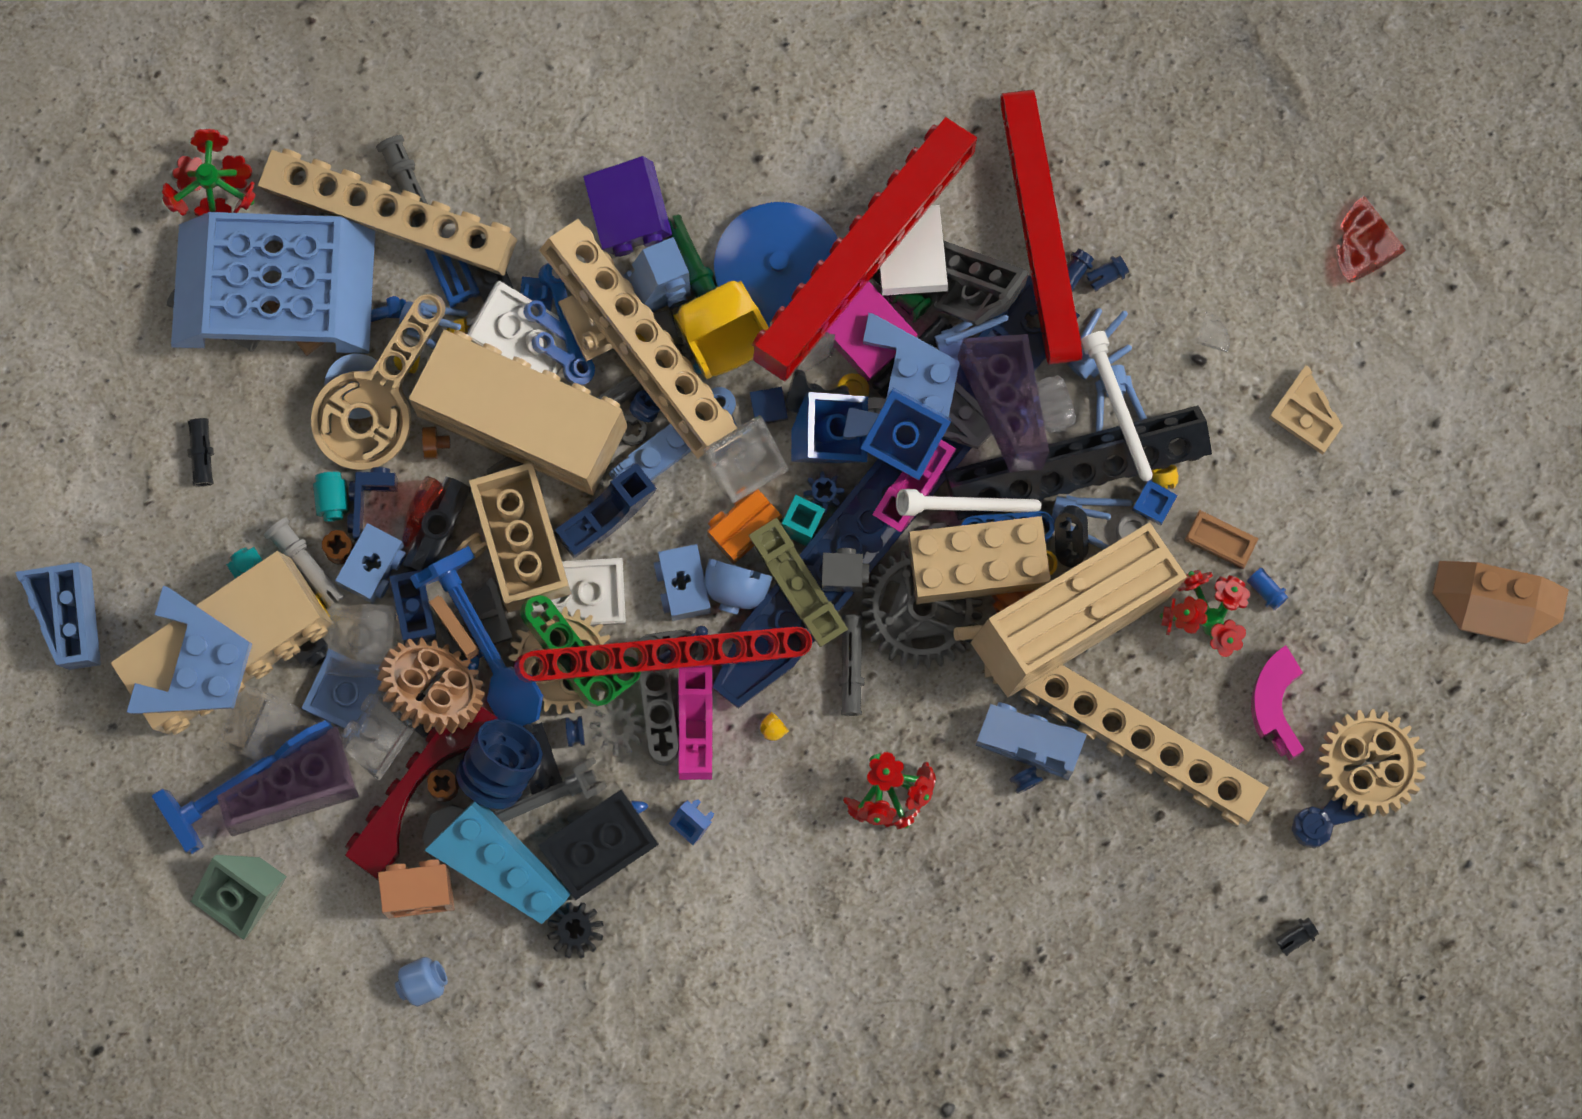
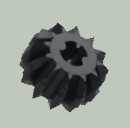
M568 902L566 903L568 914L564 915L559 908L555 911L557 917L561 919L560 922L548 920V926L556 928L558 931L550 932L547 934L549 940L561 938L553 947L556 952L567 945L565 951L566 958L570 959L573 949L577 948V954L582 959L585 957L582 947L587 946L593 953L597 950L590 940H603V935L593 932V930L602 928L604 924L603 921L590 923L598 914L595 909L590 910L584 915L586 910L585 903L581 902L578 912H574L572 903ZM573 922H580V927L584 930L582 936L577 934V939H572L570 932L567 930L570 924L574 927Z

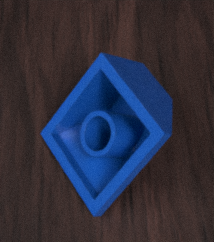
M807 392L792 427L791 462L819 464L867 462L868 452L860 449L867 436L847 440L843 439L849 408L868 411V396Z

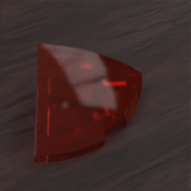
M1363 195L1346 214L1340 227L1344 231L1342 245H1337L1339 266L1349 283L1380 269L1406 251L1399 239L1365 195Z
M424 477L408 507L402 532V542L407 548L417 536L425 513L443 490L441 482L433 477Z

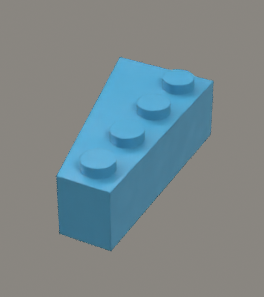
M475 801L424 850L541 924L564 904L571 894L488 807L477 804Z

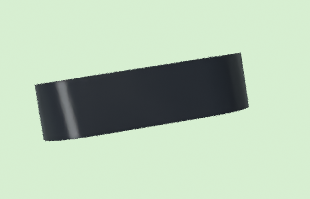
M1068 505L1062 508L1055 519V553L1061 564L1072 568L1082 563L1088 554V519L1086 513L1081 508ZM1067 517L1071 518L1072 523L1076 524L1073 531H1071L1070 521L1066 520ZM1071 542L1073 552L1077 553L1076 555H1072V551L1070 549H1067Z

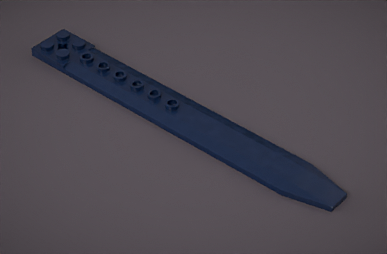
M1028 275L1025 286L1009 309L994 317L998 318L1007 315L1008 320L982 331L964 353H1001V358L960 362L956 382L996 419L1046 359L1041 328L1033 327L1031 329L1027 327L1028 321L1025 319L1027 315L1034 317L1038 314L1030 275ZM1076 312V316H1077V320H1078L1079 317H1080V314H1078V313ZM941 439L956 448V451L944 468L929 496H934L947 480L945 471L956 469L972 447ZM878 458L801 552V559L821 590L823 553H836V549L839 548L856 549V554H863V563L869 564L870 574L917 517V515L914 516L908 526L900 532L872 515L888 488L894 484L902 473L901 470ZM776 583L765 599L742 624L739 632L787 627H802L806 629V627ZM823 591L837 612L842 609L855 593ZM796 634L789 635L787 640L788 647L796 652L800 649L801 640ZM760 636L755 641V649L758 653L764 655L769 649L768 641ZM734 642L727 655V657L732 658L736 653V645L734 644ZM802 656L789 659L725 664L722 666L712 688L739 709L790 671Z

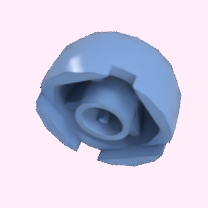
M709 558L704 582L710 598L720 603L719 610L738 615L739 609H752L765 599L773 576Z

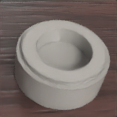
M1137 514L1124 516L1116 527L1118 541L1148 522Z

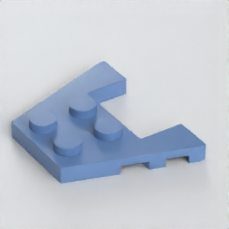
M869 313L863 344L896 350L887 398L894 387L949 417L960 362L879 316ZM849 408L843 439L851 440L856 439V437L867 436L879 413Z
M163 586L155 615L187 624V629L169 691L166 692L135 683L127 712L142 714L233 709L252 643L171 588Z

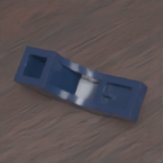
M635 463L611 480L606 490L590 505L556 528L554 534L574 559L595 543H601L624 525L649 501L657 488L641 467Z

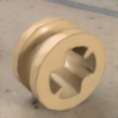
M478 532L468 537L456 549L457 552L467 546L470 547L475 558L467 564L477 559L488 548L487 542L480 541L481 535Z

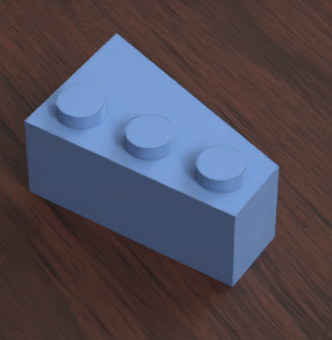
M674 237L643 249L632 263L633 273L630 270L624 274V277L632 284L634 293L652 312L665 306H669L670 309L678 307L687 302L686 298L691 296L689 271Z
M76 562L15 572L29 598V605L34 610L41 625V632L56 665L68 670L101 665L91 568Z
M998 702L997 706L990 704L976 746L1029 766H1036L1037 769L1064 779H1070L1087 734L1067 726L1050 723L1047 719L1035 714L1027 716L1018 713L1015 707L1002 702Z

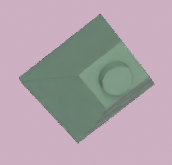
M215 855L190 902L244 940L274 901L287 876L260 857Z

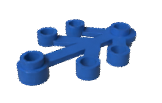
M547 263L540 268L538 277L542 285L548 286L552 290L559 320L548 314L545 305L538 300L526 304L523 313L527 320L537 322L565 341L567 352L554 345L552 335L547 332H541L534 336L532 347L537 353H544L562 365L563 374L570 383L584 385L594 377L595 365L592 359L585 361L558 303L568 297L564 282L560 277L557 279L552 275L553 268ZM531 306H535L538 309V316H534L531 313ZM540 338H544L546 340V348L540 346ZM577 363H580L583 366V374L578 372L576 367Z

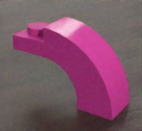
M941 440L920 480L902 471L894 484L888 488L872 515L902 532L914 516H901L896 508L898 492L901 489H916L924 496H929L956 448Z
M1285 645L1267 661L1260 671L1252 691L1251 713L1260 739L1272 733L1275 737L1272 739V743L1281 757L1286 755L1290 761L1301 755L1304 748L1285 719L1282 700L1286 688L1292 682L1299 679L1303 675V671L1287 645Z
M712 666L679 669L678 692L679 780H712Z

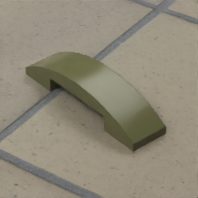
M777 518L749 535L777 585L819 647H822L848 630L831 601H828L794 548L795 545Z

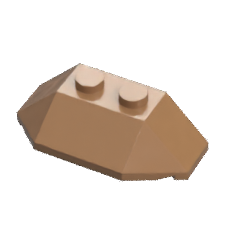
M1439 561L1432 594L1439 600L1461 631L1525 645L1563 621L1569 589L1542 576L1479 562Z

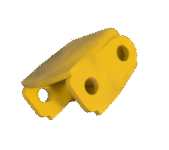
M729 281L682 305L678 313L674 315L676 323L706 380L734 370L753 360L754 346H752V343L762 329L767 331L769 328L742 281Z

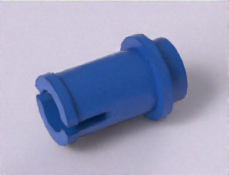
M1263 567L1258 569L1247 580V583L1266 601L1265 606L1267 608L1271 607L1273 610H1276L1288 599V596L1285 594L1286 589H1281L1265 572Z

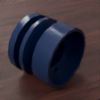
M500 719L485 722L478 729L470 744V748L465 752L463 759L457 766L456 778L460 788L469 798L491 809L512 807L520 799L522 792L527 787L528 781L533 777L541 763L543 753L540 744L532 733L519 724Z

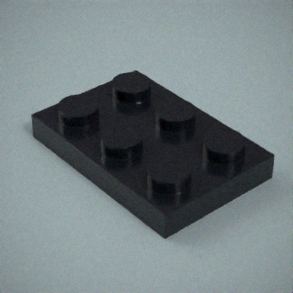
M620 789L538 846L576 901L658 846L659 842L623 789Z

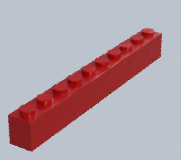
M947 117L938 126L934 124L930 127L924 137L925 142L921 147H914L905 160V166L901 170L896 169L891 174L886 184L887 187L882 193L878 191L874 194L868 204L869 209L863 216L858 214L849 226L850 232L844 239L839 237L830 249V255L825 261L820 260L817 262L810 274L811 278L806 284L800 283L791 296L792 301L786 308L781 306L772 319L773 324L768 330L762 329L757 334L752 343V346H754V362L786 382L974 155L977 142L975 135Z

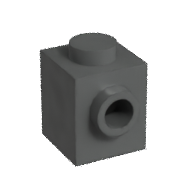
M839 548L836 549V553H823L822 591L862 592V583H869V564L863 563V554H856V549Z

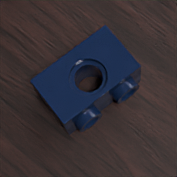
M422 570L390 576L404 646L408 639H411L416 645L420 638H423L426 643L432 642L433 639L437 641L426 585L416 589L410 579L412 575Z

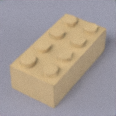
M533 462L469 480L508 613L520 610L522 604L534 596L542 595L550 600L570 595L571 590Z
M1042 516L909 532L908 543L916 604L1037 590L1051 581Z

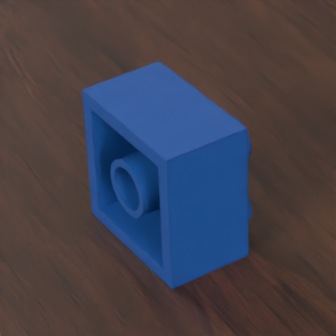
M893 387L860 449L920 480L952 419Z

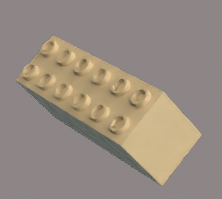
M443 330L409 397V401L417 416L499 454L510 457L515 461L523 464L533 462L535 470L593 496L628 427L623 411L619 408L620 404L605 396L600 400L589 395L591 391L577 383L569 386L560 382L561 378L551 371L543 370L540 373L531 369L532 365L522 358L514 356L511 360L502 356V351L495 346L484 343L482 347L471 342L473 339L461 331L455 330L454 333Z
M1149 522L988 618L971 644L1008 698L1165 603L1187 576Z
M276 551L196 605L252 643L238 694L246 688L244 683L253 677L260 679L273 670L271 665L280 659L284 661L294 657L293 653L296 655L301 651L299 648L308 640L315 642L328 633L327 628L333 624L293 560L279 551ZM173 620L111 662L131 695L135 683L166 692L169 691L187 624ZM213 710L143 713L153 730L166 734L172 732L173 735H176L191 725L189 720L198 714L205 716Z

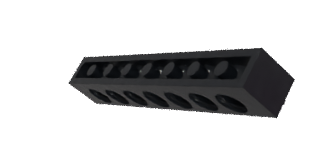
M1199 405L1133 422L1142 447H1146L1144 452L1151 470L1165 469L1170 465L1184 461H1196L1203 456L1212 454L1207 420ZM1117 426L945 471L950 497L1037 499L1041 501L1044 498L1058 494H1070L1077 489L1101 486L1115 479L1131 478L1137 476L1138 471L1121 427ZM1179 438L1177 441L1170 443L1172 440ZM1084 463L1082 466L1075 468L1078 464ZM1051 472L1049 475L1043 476L1045 473ZM1020 480L1018 483L1012 484L1014 481ZM989 488L987 491L979 493L981 490ZM954 510L958 521L993 512Z

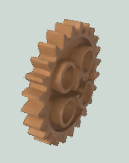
M423 638L419 639L417 645L411 639L407 640L405 646L397 643L395 649H390L386 657H384L377 679L381 681L378 690L386 692L382 699L383 702L394 703L390 711L396 712L400 710L403 713L400 720L412 719L413 728H416L419 723L424 724V729L427 733L432 726L436 728L439 734L443 733L445 727L451 733H454L457 727L464 729L468 722H473L483 705L481 700L485 692L480 690L483 681L475 679L479 673L478 670L468 669L471 661H461L459 659L460 651L451 654L448 644L442 649L438 648L437 641L434 639L430 646L426 644ZM441 670H444L445 672L439 681L433 684L423 700L417 701L423 690L425 691L433 682L435 676Z

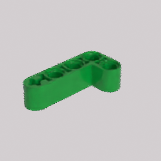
M542 595L534 596L522 604L520 616L544 650L585 646L548 597ZM532 604L535 607L542 605L544 608L541 612L543 619L546 622L553 619L555 623L545 627L542 631L540 626L546 623L540 616L532 617L531 612L534 610ZM553 629L563 632L565 642L562 647H556L551 643L550 633ZM562 654L557 659V666L563 673H568L571 670V659L569 656ZM591 655V665L593 668L601 670L602 668ZM623 656L624 662L630 667H634L638 662L633 657ZM641 672L631 673L627 681L619 679L617 675L566 680L586 705L600 707L608 704L639 679ZM594 682L600 683L605 690L604 697L600 701L594 700L590 695V687Z

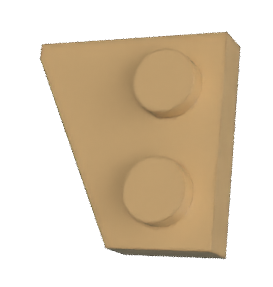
M1306 365L1269 417V419L1322 455L1343 427L1336 413L1331 410L1323 390H1320L1314 380L1311 369Z

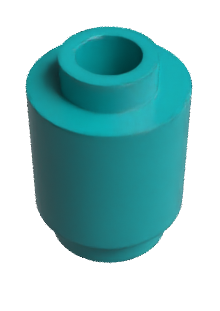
M324 472L315 475L316 482L313 483L316 515L323 517L325 522L342 520L343 515L349 512L346 481L342 479L341 472Z

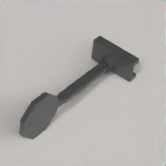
M593 756L573 768L574 774L565 777L564 782L516 802L512 807L499 809L493 813L502 822H506L568 794L574 796L583 792L585 798L588 799L599 794L607 785L605 781L595 784L597 777L593 770L588 769L596 763ZM452 804L432 813L422 836L425 847L427 848L465 809ZM429 854L432 860H439L431 854Z

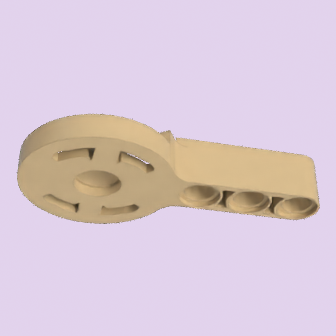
M425 294L419 296L414 301L372 370L352 371L342 374L327 383L319 392L312 408L311 427L317 445L330 460L346 468L366 470L387 463L404 447L411 429V412L402 390V384L445 314V303L441 297L436 294ZM426 299L432 300L437 306V313L433 318H426L421 313V304ZM409 327L419 332L420 340L416 346H409L404 341V332ZM390 356H397L401 359L403 367L399 374H393L387 369L386 362ZM357 382H359L360 387H359V388H356V389H354V390H352V391H350L349 393H347V394L344 396V399H342V396H343L347 391H349V390H351V389H353V388H355V387H358V383H357ZM355 408H364L372 416V426L366 433H357L349 425V414ZM399 410H400V417H399L400 423H399V430H398V433H397L396 431H397V427H398V416H399ZM331 413H333L332 419H331V432H332V433L327 434L328 432H330V426H329V425H330V416H331ZM387 446H389V448H387L384 452H382V453L376 455L374 458H371V457H373L375 454L381 452V451L384 450Z

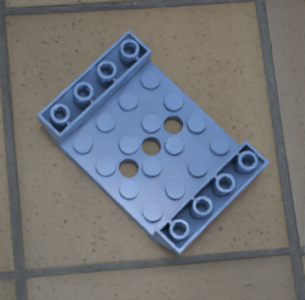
M208 212L179 224L171 347L205 348V338L333 342L336 344V353L369 354L375 231L341 216ZM270 241H279L283 245V248L277 253H269L265 250L266 244ZM269 271H277L281 274V279L271 284L264 281L263 276ZM267 301H274L280 306L277 312L273 314L263 312L261 307Z

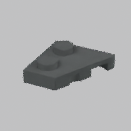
M956 382L949 418L952 420L942 438L978 449L1001 426V423Z
M494 577L490 578L478 592L468 599L491 641L496 645L513 640L495 579ZM457 610L454 613L455 617L460 622L464 630L467 632L473 643L476 645L477 649L480 650L473 636L471 635L468 627L466 626L463 618L461 617L459 611ZM441 623L439 627L444 644L449 645V652L454 654L460 651L461 655H464L443 623Z

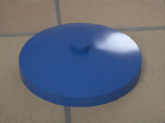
M771 202L752 207L740 214L729 224L718 242L714 258L716 285L719 287L729 281H742L752 301L760 310L768 327L773 324L772 319L781 306L786 308L792 301L791 296L800 283L806 284L811 278L810 274L817 262L820 260L825 261L829 257L830 249L838 237L821 216L806 207L787 202Z

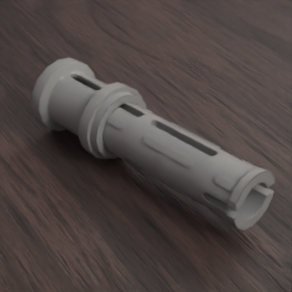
M285 517L279 520L264 533V537L267 540L271 539L282 554L293 560L302 576L324 602L327 609L333 608L336 604L328 593H331L338 603L344 599L345 595L339 591L306 550L308 548L306 540L300 539L290 528L289 519Z

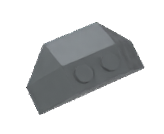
M943 241L948 291L931 292L934 308L937 311L977 326L1007 311L1025 286L1028 272L1023 268Z

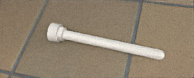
M1105 331L1091 333L1081 339L1085 354H1089L1090 358L1095 360L1141 480L1149 481L1152 479L1153 473L1107 357L1109 341Z
M901 489L896 498V508L901 516H916L923 510L1040 511L1042 506L1041 502L1037 499L924 496L916 489Z

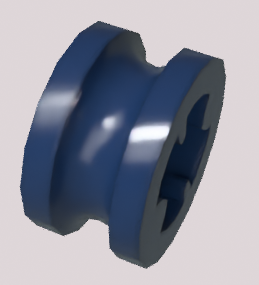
M646 390L637 392L629 407L634 417L648 423L656 420L658 413L661 411Z
M578 716L574 721L569 717L565 718L568 747H573L575 743L585 746L582 716Z
M1036 766L1030 767L1009 779L1011 783L1017 785L1015 790L1017 794L1027 791L1043 781L1042 777L1036 775L1038 770Z

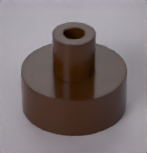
M436 426L422 428L424 460L438 459V449L451 448L450 435L437 436Z

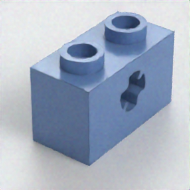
M367 523L337 576L336 583L339 587L374 604L377 597L382 599L390 585V581L387 579L393 569L398 570L405 559L406 553L403 552L405 548L403 542ZM376 559H378L377 561L380 565V568H373L370 572H368L369 569L366 563L368 561L373 563Z
M697 544L658 552L660 561L654 562L657 582L664 581L666 593L660 594L664 614L671 612L672 621L710 614L711 608ZM678 577H684L685 581L690 580V582L686 583L685 590H679L678 585L675 588L673 587L677 583Z

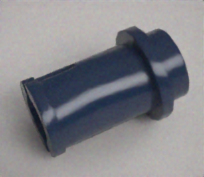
M1079 248L1075 253L1072 252L1070 254L1072 258L1067 264L1072 292L1087 269L1091 270L1093 268L1091 263L1094 261V258Z
M1111 256V261L1091 272L1085 273L1088 281L1102 276L1101 279L1090 284L1095 292L1118 278L1125 279L1129 269L1121 256L1116 258Z

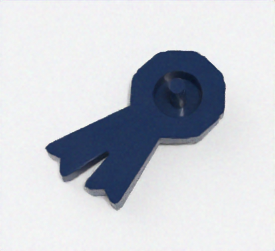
M1342 797L1335 801L1331 798L1322 809L1311 806L1298 812L1293 819L1292 832L1299 844L1309 848H1318L1330 840L1334 826L1360 820L1365 817V814L1361 811L1358 815H1355V805H1351L1345 810L1342 809L1344 803Z

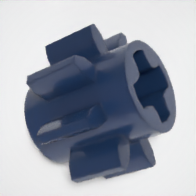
M821 471L820 478L816 481L808 478L807 482L812 487V490L804 491L803 497L812 498V503L824 508V514H827L828 507L831 505L837 508L840 506L836 495H843L844 488H836L837 475L829 479L825 478L824 472ZM827 487L830 488V498L825 495L821 499L818 498V488L821 490Z

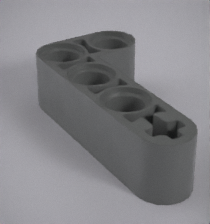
M689 630L652 633L644 635L639 641L689 637L694 633ZM694 642L690 656L695 660L699 654V644ZM661 645V652L657 657H659L669 649L666 646ZM669 657L662 663L667 664L670 661L671 657ZM669 670L641 672L639 678L649 753L655 763L667 766L672 764L679 755ZM652 676L662 677L665 685L659 691H651L646 687L648 679ZM663 708L669 713V718L665 723L656 724L650 719L651 713L655 709ZM664 732L667 746L673 747V749L668 750V756L665 757L661 756L660 751H655V749L660 748L658 733Z

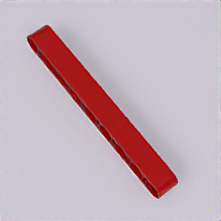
M1031 89L1001 93V113L1048 365L1081 361V338L1035 91Z
M787 627L536 650L520 655L515 662L514 670L520 680L532 683L789 659L808 653L812 647V638L810 633L802 627ZM790 634H796L801 640V647L797 652L788 647L787 640ZM759 636L765 638L769 644V649L764 655L758 653L755 649V641ZM726 639L733 641L736 645V653L732 658L725 656L722 651V644ZM694 642L700 644L704 650V655L699 661L694 660L689 653V648ZM661 645L666 646L671 652V659L667 664L661 663L656 656L657 649ZM628 648L635 650L638 654V662L634 667L628 666L623 659V654ZM595 651L602 653L606 660L605 666L601 670L593 668L590 662V657ZM562 654L569 656L573 663L572 669L568 673H563L557 666V659ZM528 657L534 658L539 663V671L535 676H530L524 671V662Z

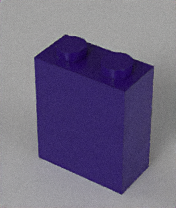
M641 156L583 176L602 250L615 257L631 254L635 247L641 245L650 247L662 242L663 238L672 235L653 161Z

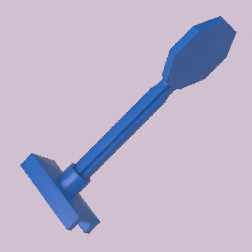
M467 546L412 575L410 579L416 589L439 580L445 592L448 591L493 673V676L490 678L487 702L495 716L500 720H509L521 726L537 721L540 718L543 694L537 683L520 680L516 676L513 667L505 666L461 586L462 581L456 571L475 558L470 547Z
M325 720L306 728L286 741L275 754L262 758L195 802L192 800L180 807L172 793L165 789H161L153 794L152 798L185 852L190 851L191 854H194L204 846L191 824L201 819L203 813L272 770L279 761L298 754L321 740L333 726L329 721Z

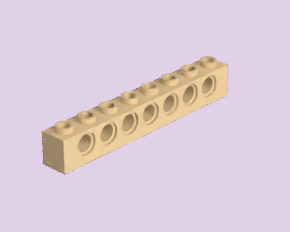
M283 148L282 153L271 149L258 187L265 192L332 216H341L377 232L493 273L505 275L517 243V239L510 233L511 228L497 222H492L491 226L479 223L480 217L462 211L461 216L449 212L451 207L437 201H432L431 205L420 202V196L409 191L402 190L401 195L391 192L390 185L377 180H372V183L368 184L360 181L361 176L346 169H343L341 174L331 171L330 164L318 159H313L312 163L300 160L301 154ZM305 171L306 178L304 182L300 185H294L293 178L295 174ZM335 182L334 192L331 195L323 196L325 184ZM359 192H365L366 197L363 204L353 206V197ZM388 203H395L394 213L391 216L383 217V207ZM425 213L423 225L416 228L412 227L413 217L416 214ZM447 224H455V233L449 238H443V228ZM484 234L486 237L485 244L481 248L473 249V238L476 235Z
M577 219L549 237L539 251L697 459L726 440L737 429L731 414L720 406L714 398L711 388L706 383H703L694 372L692 363L689 359L682 356L675 347L671 335L660 327L654 319L651 309L637 297L632 284L622 277L615 268L611 256L603 252L596 243L591 230ZM576 254L582 256L586 263L579 261ZM596 280L602 282L606 289L600 288ZM616 307H620L626 316L621 315L616 310ZM636 333L641 334L644 337L645 342L639 340L636 336ZM655 359L661 360L665 368L660 367ZM675 385L682 387L685 394H681ZM695 411L700 412L704 416L705 421L699 419Z
M1063 665L1020 690L1022 692L1020 697L1033 706H1037L1039 703L1050 709L1049 715L1062 723H1066L1067 720L1079 726L1077 731L1087 734L1086 737L1088 739L1095 740L1097 737L1108 743L1106 748L1113 754L1122 758L1125 754L1136 760L1134 765L1150 775L1155 771L1165 777L1163 782L1167 786L1179 792L1183 788L1194 795L1192 797L1193 801L1207 809L1212 805L1223 812L1221 814L1223 819L1235 826H1238L1240 823L1245 826L1247 825L1269 788ZM1056 682L1063 687L1064 693L1060 697L1053 698L1046 693L1045 687L1049 683ZM1085 699L1091 703L1092 711L1086 715L1079 714L1074 709V703L1077 700ZM1108 716H1114L1120 721L1121 728L1115 732L1107 731L1102 721ZM1137 733L1145 734L1149 739L1150 745L1147 748L1138 749L1132 744L1131 737ZM1165 750H1171L1178 756V763L1174 766H1167L1162 763L1160 754ZM1194 767L1202 768L1207 774V780L1203 783L1193 782L1189 777V770ZM1223 784L1232 786L1236 792L1235 798L1232 800L1222 799L1218 794V787Z

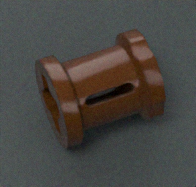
M340 530L331 531L322 541V549L328 560L337 565L345 564L354 548L351 539L344 531ZM337 541H341L344 547H346L340 549L339 554H335L331 546L337 545Z
M437 769L429 775L427 779L428 791L434 799L439 802H448L456 797L459 791V784L452 772L447 769ZM439 779L443 782L450 779L448 781L449 791L440 790L436 792L438 790L436 782Z

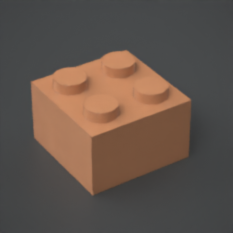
M426 860L419 862L420 867L408 868L406 864H393L386 866L385 872H378L382 913L388 919L455 911L451 872L446 864L439 863V860Z

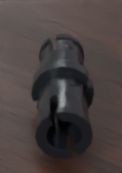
M190 419L188 421L190 449L187 450L188 457L191 458L192 485L195 487L211 486L214 484L211 464L214 448L210 447L209 419Z

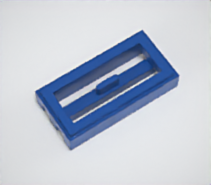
M425 248L450 308L457 306L456 304L460 302H467L472 297L481 296L467 263L459 261L471 289L465 292L450 257L442 255L459 294L453 297L434 251Z

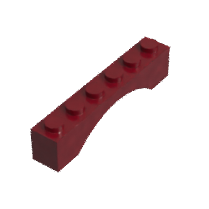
M481 706L473 722H468L464 729L457 727L455 732L451 733L445 727L443 733L439 734L436 728L433 727L425 739L428 745L421 754L416 751L411 756L405 766L408 769L407 773L401 780L396 778L385 792L389 797L381 807L375 805L365 819L368 825L362 833L355 832L345 846L348 849L345 856L379 881L378 872H385L386 866L393 865L400 856L399 838L402 820L408 803L418 786L440 765L465 753L470 748V744L478 729L485 722L498 718Z

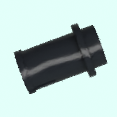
M1309 917L1305 920L1300 918L1298 920L1299 924L1274 939L1285 956H1288L1289 953L1309 940L1314 942V937L1319 935L1318 930Z

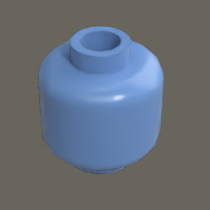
M422 957L399 969L395 988L403 1001L407 999L412 1005L418 1007L443 995L444 986L447 985L448 980L444 968L437 960L433 961L428 957Z

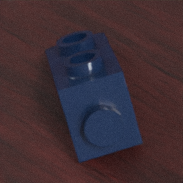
M373 467L370 472H356L355 481H350L349 501H354V514H348L347 529L348 533H353L355 542L358 541L363 532L365 491L398 492V478L396 473H390L389 468Z

